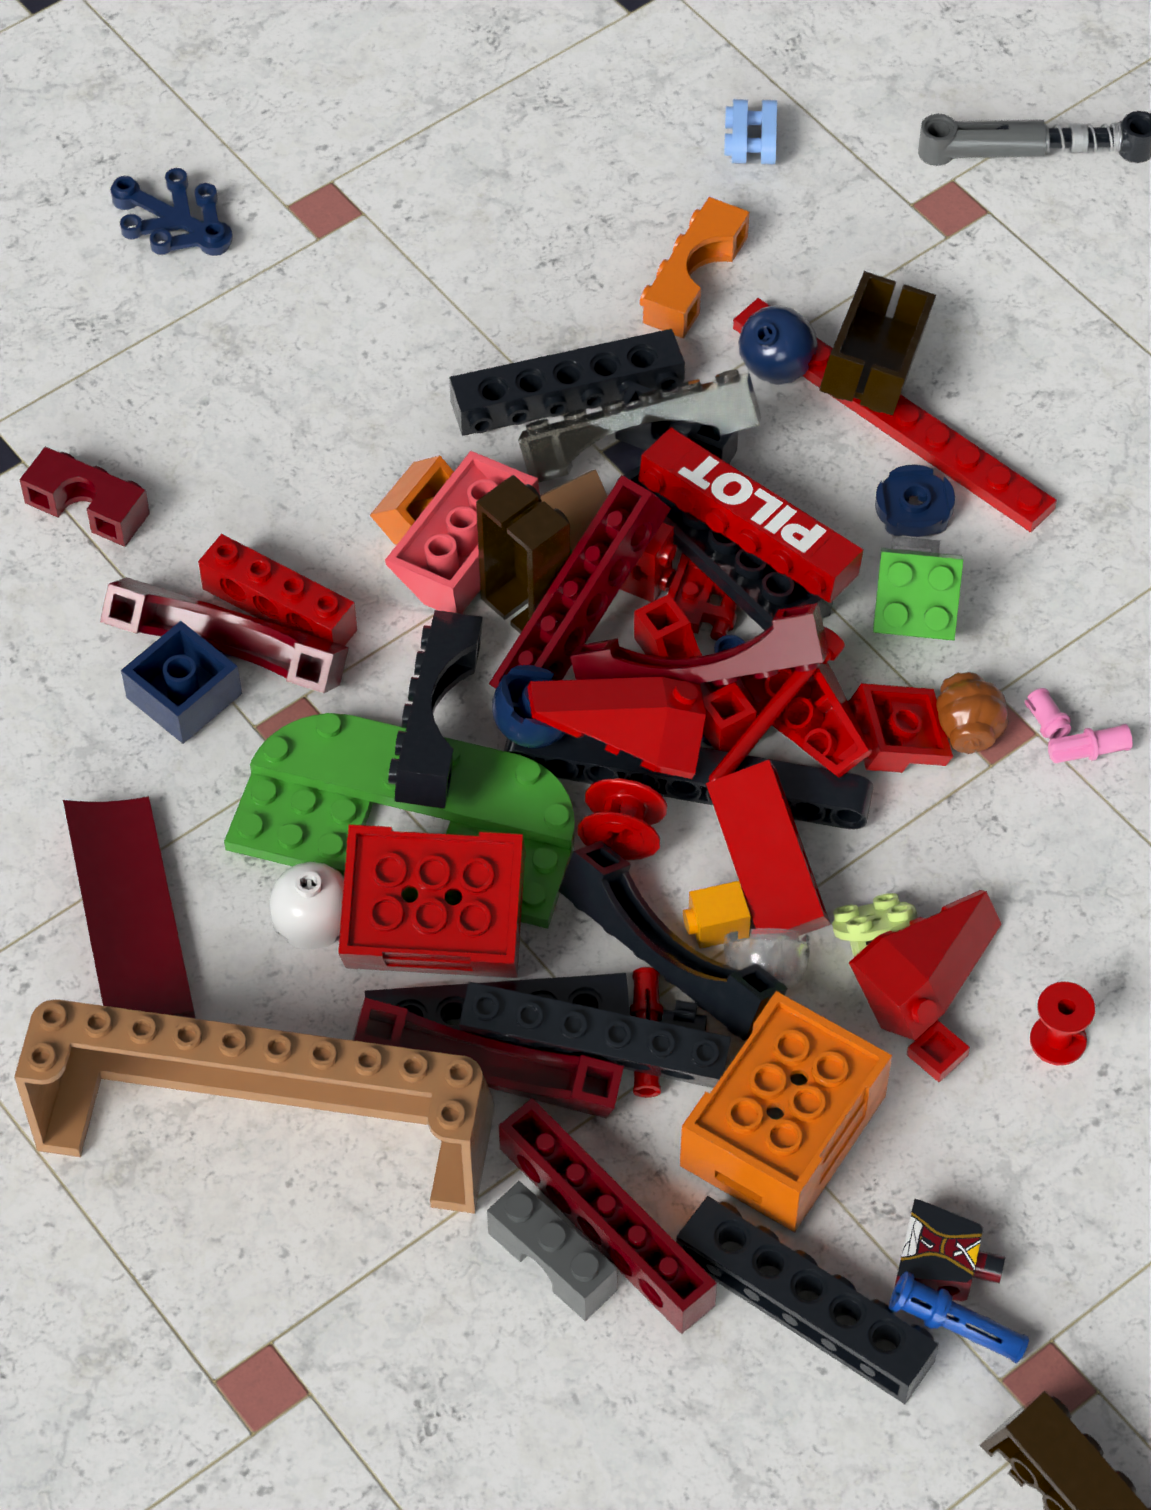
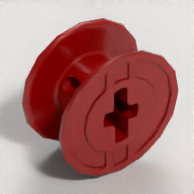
M620 778L603 779L590 785L585 792V802L594 814L584 817L578 824V836L582 842L588 846L602 841L625 860H640L654 855L660 848V836L651 825L659 823L667 815V803L662 795L647 785Z

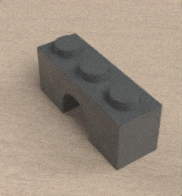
M520 1181L487 1210L488 1234L519 1262L529 1256L538 1263L550 1278L553 1293L584 1321L617 1291V1267Z

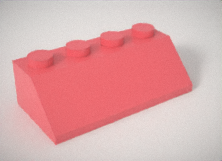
M470 451L385 559L386 565L424 605L438 611L462 614L480 591L476 501L512 475L516 476L525 485L533 486L540 495L538 478Z

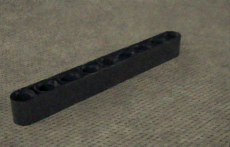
M565 733L560 740L544 748L524 747L507 738L504 747L506 752L527 757L541 764L556 778L593 784L603 779L620 778L632 780L651 787L661 794L662 797L713 805L706 783L709 782L710 774L728 753L726 751L700 747L695 774L692 779L653 772L640 766L642 759L620 750L618 755L605 750L606 743L586 734L583 737L577 738ZM749 755L734 771L737 772L770 760L777 769L794 820L853 830L860 829L867 823L874 787L873 783L864 776L845 773L839 778L828 769Z

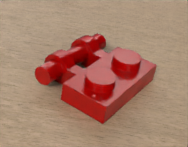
M682 553L668 594L671 595L691 622L693 633H699L702 622L710 623L713 626L710 637L717 641L720 637L727 635L728 631L733 630L737 619L735 614L737 604ZM712 594L722 596L723 599L720 606L709 604Z

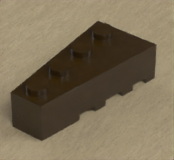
M1046 1391L1018 1409L979 1445L990 1457L999 1452L1012 1466L1008 1474L1021 1487L1027 1484L1032 1488H1036L1043 1495L1044 1510H1151L1135 1494L1136 1488L1133 1482L1123 1472L1115 1471L1104 1459V1453L1099 1443L1092 1436L1082 1433L1070 1420V1411L1064 1403L1056 1397H1050Z

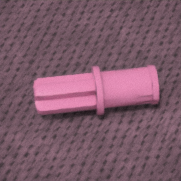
M1127 724L1093 731L1091 728H1085L1081 734L1051 739L1048 742V753L1054 763L1087 757L1093 761L1097 759L1098 755L1131 750L1133 744L1132 735Z

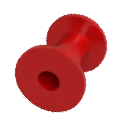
M1053 983L1046 987L1039 996L1037 1011L1040 1019L1035 1022L1031 1029L1030 1044L1034 1053L1041 1060L1052 1065L1061 1066L1074 1063L1083 1055L1087 1045L1085 1029L1094 1019L1095 1002L1091 994L1076 983Z

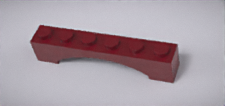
M128 577L108 584L100 623L135 634L144 633L161 637L179 621H182L218 651L268 669L286 678V682L321 693H326L340 686L349 650L347 646Z
M819 603L778 610L772 620L773 624L761 634L734 648L714 654L689 658L657 657L619 646L618 638L578 645L570 658L576 680L666 677L695 684L714 681V685L721 686L738 681L739 676L754 674L755 678L762 679L777 675L780 669L795 667L797 672L813 670L820 666L819 663L824 662L829 649Z
M364 998L352 1041L466 1056L478 1063L488 1087L491 1089L529 1099L533 1098L537 1101L605 1119L615 1108L624 1069L622 1065L584 1055L579 1057L545 1052L473 1035L413 1014L406 1008L369 998Z

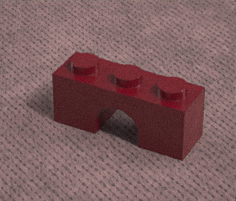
M46 446L19 479L25 504L57 518L72 503L79 501L90 502L86 509L91 533L123 547L128 544L150 514L146 490L136 482L122 480L109 474L99 466L92 467L76 460L66 452H57Z

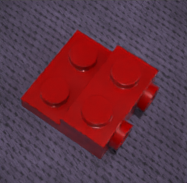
M861 683L848 700L872 751L863 760L866 770L903 773L910 763L946 766L953 758L948 737L939 722L934 689Z

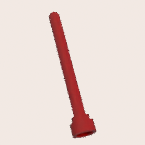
M824 627L829 651L824 662L821 663L827 664L829 660L834 661L845 648V643L834 631ZM817 668L804 672L794 670L710 774L709 782L734 773Z

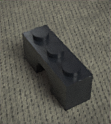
M634 382L631 383L615 409V439L647 450L667 430L673 428L730 464L737 452L738 421L704 408L695 423L682 421L668 408V395Z

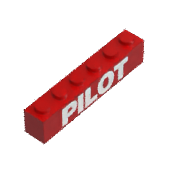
M673 428L667 430L641 455L639 481L649 490L659 493L676 504L680 510L690 513L707 524L713 531L721 533L737 543L744 551L752 553L765 561L778 573L785 574L809 593L831 603L859 575L864 549Z

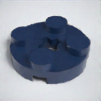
M904 465L890 471L889 477L883 482L881 480L878 484L875 498L876 513L885 524L886 531L893 536L905 535L910 537H922L944 532L948 521L953 515L955 492L950 481L945 477L942 480L940 477L933 475L934 469L923 465ZM911 496H917L918 501L924 503L912 505L908 502Z

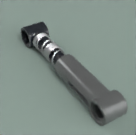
M1134 111L1127 114L1117 124L1111 123L1109 127L1108 124L1103 123L1101 127L1095 128L1090 123H1071L1068 128H1061L1056 123L1053 128H1048L1044 120L955 121L952 117L945 114H932L922 121L918 154L923 162L933 166H941L949 163L953 158L1044 157L1046 148L1048 153L1050 148H1063L1064 153L1066 148H1070V151L1074 153L1081 151L1086 153L1088 148H1095L1096 152L1098 148H1109L1110 152L1118 151L1120 156L1129 162L1142 163L1151 158V114L1145 111Z

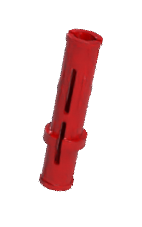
M642 967L633 971V1004L630 1006V1016L659 1022L662 1020L664 1008L659 1003L660 973L654 968ZM634 1071L633 1094L643 1098L660 1095L659 1076Z

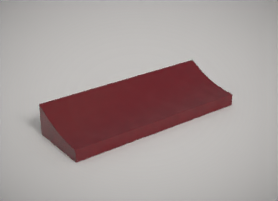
M149 796L106 802L63 800L103 1006L196 1019Z

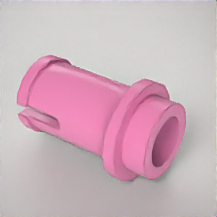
M1046 688L1037 689L1027 696L1028 699L1025 700V705L1040 724V733L1043 737L1051 740L1066 737L1070 733L1071 719L1069 715L1060 711Z

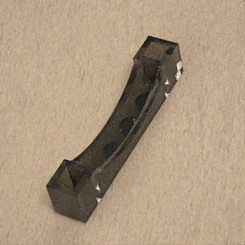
M737 369L717 374L715 376L716 381L701 384L699 379L679 384L677 386L678 390L663 394L661 389L652 390L639 395L640 400L625 404L623 399L603 404L601 411L587 414L586 409H581L565 414L563 421L549 424L548 419H542L529 423L518 439L528 475L538 478V483L569 475L573 467L572 461L586 448L612 433L648 422L667 420L693 421L717 427L721 435L759 426L761 413L750 373L739 374Z

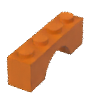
M708 197L701 210L696 209L694 211L685 235L680 234L677 237L672 255L668 260L664 259L661 262L652 286L647 285L642 292L640 306L643 307L644 324L659 330L672 329L675 336L684 339L700 314L701 287L691 279L690 275L703 265L713 262H732L748 238L749 211Z

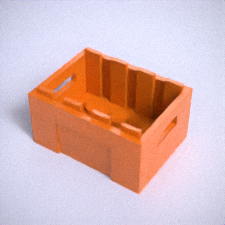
M776 991L753 1023L752 1034L710 1093H704L683 1123L680 1166L789 1230L796 1232L886 1097L892 1055ZM794 1074H802L807 1078V1082L803 1085H795L791 1082L790 1078ZM776 1107L783 1111L784 1116L774 1120L767 1115V1111L770 1108Z

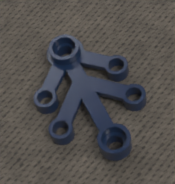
M172 168L165 174L166 187L172 193L174 207L141 191L138 182L130 176H120L111 185L112 203L116 208L130 210L139 206L160 217L142 220L136 214L123 216L120 220L123 237L137 239L141 235L151 234L149 237L151 250L158 255L167 254L172 250L200 247L205 254L218 256L229 249L233 240L232 230L226 223L218 221L216 203L218 201L217 189L213 184H199L194 191L196 204L202 207L204 222L192 217L190 214L186 193L188 178L186 171L181 168ZM183 229L189 233L172 236L169 231Z

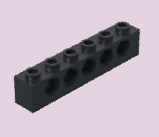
M667 329L449 377L450 402L462 436L485 433L497 428L521 425L533 420L558 417L565 413L583 409H594L602 405L620 402L632 382L663 393L683 388L685 361L673 330Z
M626 973L479 983L630 1015ZM468 984L366 990L365 998L406 1008L413 1014L459 1030V1024L449 1025L446 1022L451 1019L461 1018Z
M468 982L459 1022L460 1031L495 1041L557 1054L579 1057L584 1055L622 1065L626 1070L711 1088L715 1087L724 1074L731 1041L729 1036L474 982Z
M707 1196L676 1236L677 1244L714 1281L903 1404L907 1403L935 1363L939 1343L934 1341L933 1336L926 1329L917 1324L909 1325L896 1317L894 1311L890 1310L887 1304L878 1299L871 1301L857 1292L855 1286L848 1279L838 1274L832 1276L818 1267L817 1262L809 1254L802 1250L793 1251L781 1243L773 1231L765 1226H754L742 1218L740 1212L727 1202L721 1201L719 1203ZM731 1241L740 1244L742 1248L737 1251H728L721 1245ZM764 1266H773L780 1273L768 1276L761 1273L759 1269ZM809 1290L816 1293L818 1298L807 1301L801 1299L797 1293ZM840 1315H849L857 1323L845 1326L840 1324L835 1318ZM879 1340H888L896 1348L891 1351H883L877 1348L874 1343Z

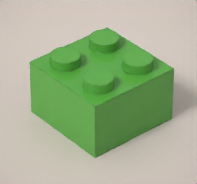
M881 548L873 633L955 641L963 568L962 555Z

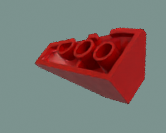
M821 663L772 724L775 729L792 740L839 778L872 753L844 692L828 663ZM795 667L780 669L777 675L762 679L755 678L754 674L739 676V680L735 683L757 711L756 714L759 715L794 672Z
M666 677L530 681L527 689L532 718L574 737L580 738L586 734L606 743L605 750L615 755H618L620 750L638 757L642 759L640 766L653 772L689 779L693 778L706 718L700 684Z
M979 890L942 907L941 912L928 918L918 917L909 921L910 926L897 932L889 930L878 935L849 961V965L881 1029L915 1041L946 1012L1001 926L1000 919L987 891Z

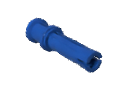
M908 1271L902 1274L892 1292L889 1301L890 1310L898 1312L901 1309L924 1320V1326L930 1329H938L942 1326L976 1344L1011 1359L1014 1363H1018L1022 1359L1029 1343L1027 1335L1020 1334L952 1301V1295L949 1294V1291L943 1288L936 1291L914 1280V1274ZM966 1323H969V1324H971V1325H973V1326H975V1327H978V1328H980V1329H982V1330H984V1331H986V1332H988V1333H990V1334L996 1336L997 1338H995V1337H993V1336H991V1335H989V1334H987V1333H984V1332H982V1331H980V1330H978V1329H976V1328H974V1327H972V1326H970V1325H968V1324H966Z

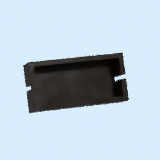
M864 271L830 353L819 391L830 394L840 400L852 402L854 398L861 400L860 405L868 407L872 411L883 412L893 416L924 334L936 295L904 284L893 318L886 316L897 281Z
M512 475L476 501L481 600L504 620L528 603V607L510 620V625L517 632L521 633L570 556V523L561 510L553 509L545 501L542 502L539 493L533 486L525 485L516 476Z

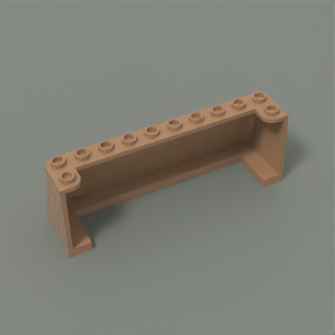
M57 999L45 1001L33 1011L14 1076L37 1151L81 1157L101 1079L428 1125L431 1133L441 1140L430 1197L431 1208L475 1214L494 1116V1100L483 1072L476 1061L466 1056Z

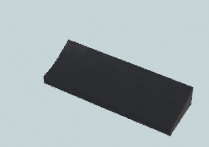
M640 466L623 475L649 490L639 481ZM649 490L671 508L663 523L674 527L673 544L764 631L773 624L772 620L776 612L781 609L819 603L821 617L830 616L833 601L828 603L821 597L809 593L785 574L778 573L765 561L752 553L744 551L737 543L723 534L713 531L707 524L690 513L680 510L676 504L659 493Z

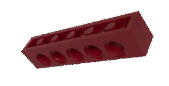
M621 475L492 677L489 685L496 689L504 674H509L511 668L517 665L541 667L554 673L553 681L563 680L572 666L571 654L578 645L586 644L671 508L649 490Z
M533 1098L499 1124L500 1150L681 1334L715 1306L717 1283Z

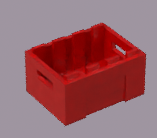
M349 824L338 951L345 968L517 978L526 856L523 834L479 832V836L416 833L393 831L392 827ZM408 887H413L418 891V898L412 903L405 902L402 899V892ZM458 890L462 894L461 902L457 905L448 904L445 901L447 892Z

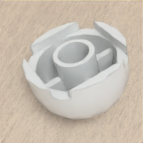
M317 862L296 864L283 872L274 883L269 900L272 925L277 934L279 932L287 938L289 944L297 948L313 950L328 947L335 943L336 937L340 935L344 888L343 875L334 868Z

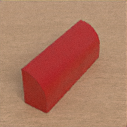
M766 760L706 783L759 940L763 942L786 940L831 925L777 769L772 762Z

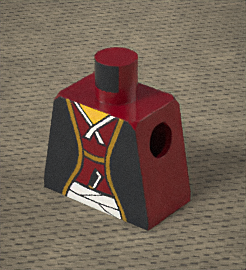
M914 1199L895 1286L902 1274L908 1271L914 1274V1280L936 1291L940 1288L949 1291V1294L952 1295V1301L968 1300L973 1277L1000 1284L1005 1256L979 1250L983 1227L979 1223L925 1201Z

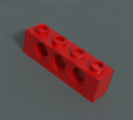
M223 534L215 540L198 560L203 590L258 619L344 646L357 631L354 601Z

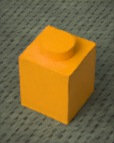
M739 881L689 892L688 909L683 910V920L688 935L695 934L699 949L749 938L751 916Z

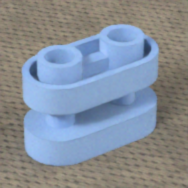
M733 99V107L726 106L725 129H732V134L725 133L724 156H732L731 163L746 164V153H761V164H775L777 100H762V111H748V99ZM747 125L761 126V138H747Z

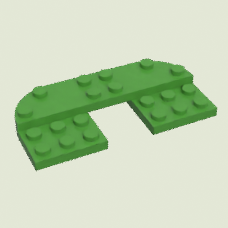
M325 713L312 715L293 721L274 732L265 740L253 756L250 763L251 775L224 840L225 850L288 866H295L305 862L324 863L339 871L344 877L348 825H366L374 803L449 820L450 823L446 834L479 836V832L523 834L526 856L521 922L549 928L560 895L558 891L574 851L575 822L573 806L567 791L561 782L541 764L514 753L444 737L454 750L451 784L446 807L443 809L394 802L395 784L388 783L391 759H399L400 757L395 756L398 731H406V729L400 726L347 714ZM450 890L445 896V901L450 905H457L462 900V894L458 890Z

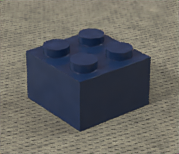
M179 621L121 670L126 698L182 744L242 694L238 666L182 621Z

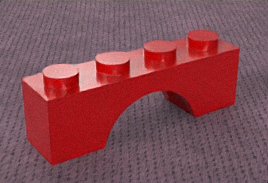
M670 594L634 611V639L646 655L668 658L703 656L695 640L691 622ZM714 681L698 683L701 687L706 712L703 734L715 750L729 752L756 719L757 711L735 682L721 686L714 685Z

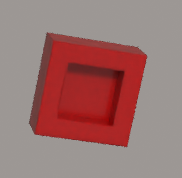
M937 1020L908 1046L907 1056L940 1083L969 1055L970 1047Z

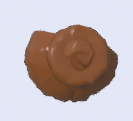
M958 672L944 679L940 687L941 693L937 697L936 706L940 725L950 739L952 749L960 753L972 754L992 747L995 739L1004 733L1009 722L1006 700L1002 692L993 683L984 681L976 673Z

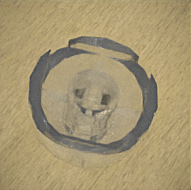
M750 929L749 938L738 939V931L724 936L725 964L734 969L741 970L756 963L788 989L795 987L802 981L807 971L810 955V936L807 934L799 940V932L794 930Z

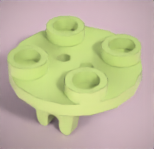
M887 893L876 896L872 904L859 907L857 905H844L836 908L833 911L835 920L832 922V928L835 937L844 941H850L852 953L855 957L867 946L866 942L874 940L878 935L889 930L897 932L910 926L909 921L918 918L914 905L907 902H899V897L896 893Z

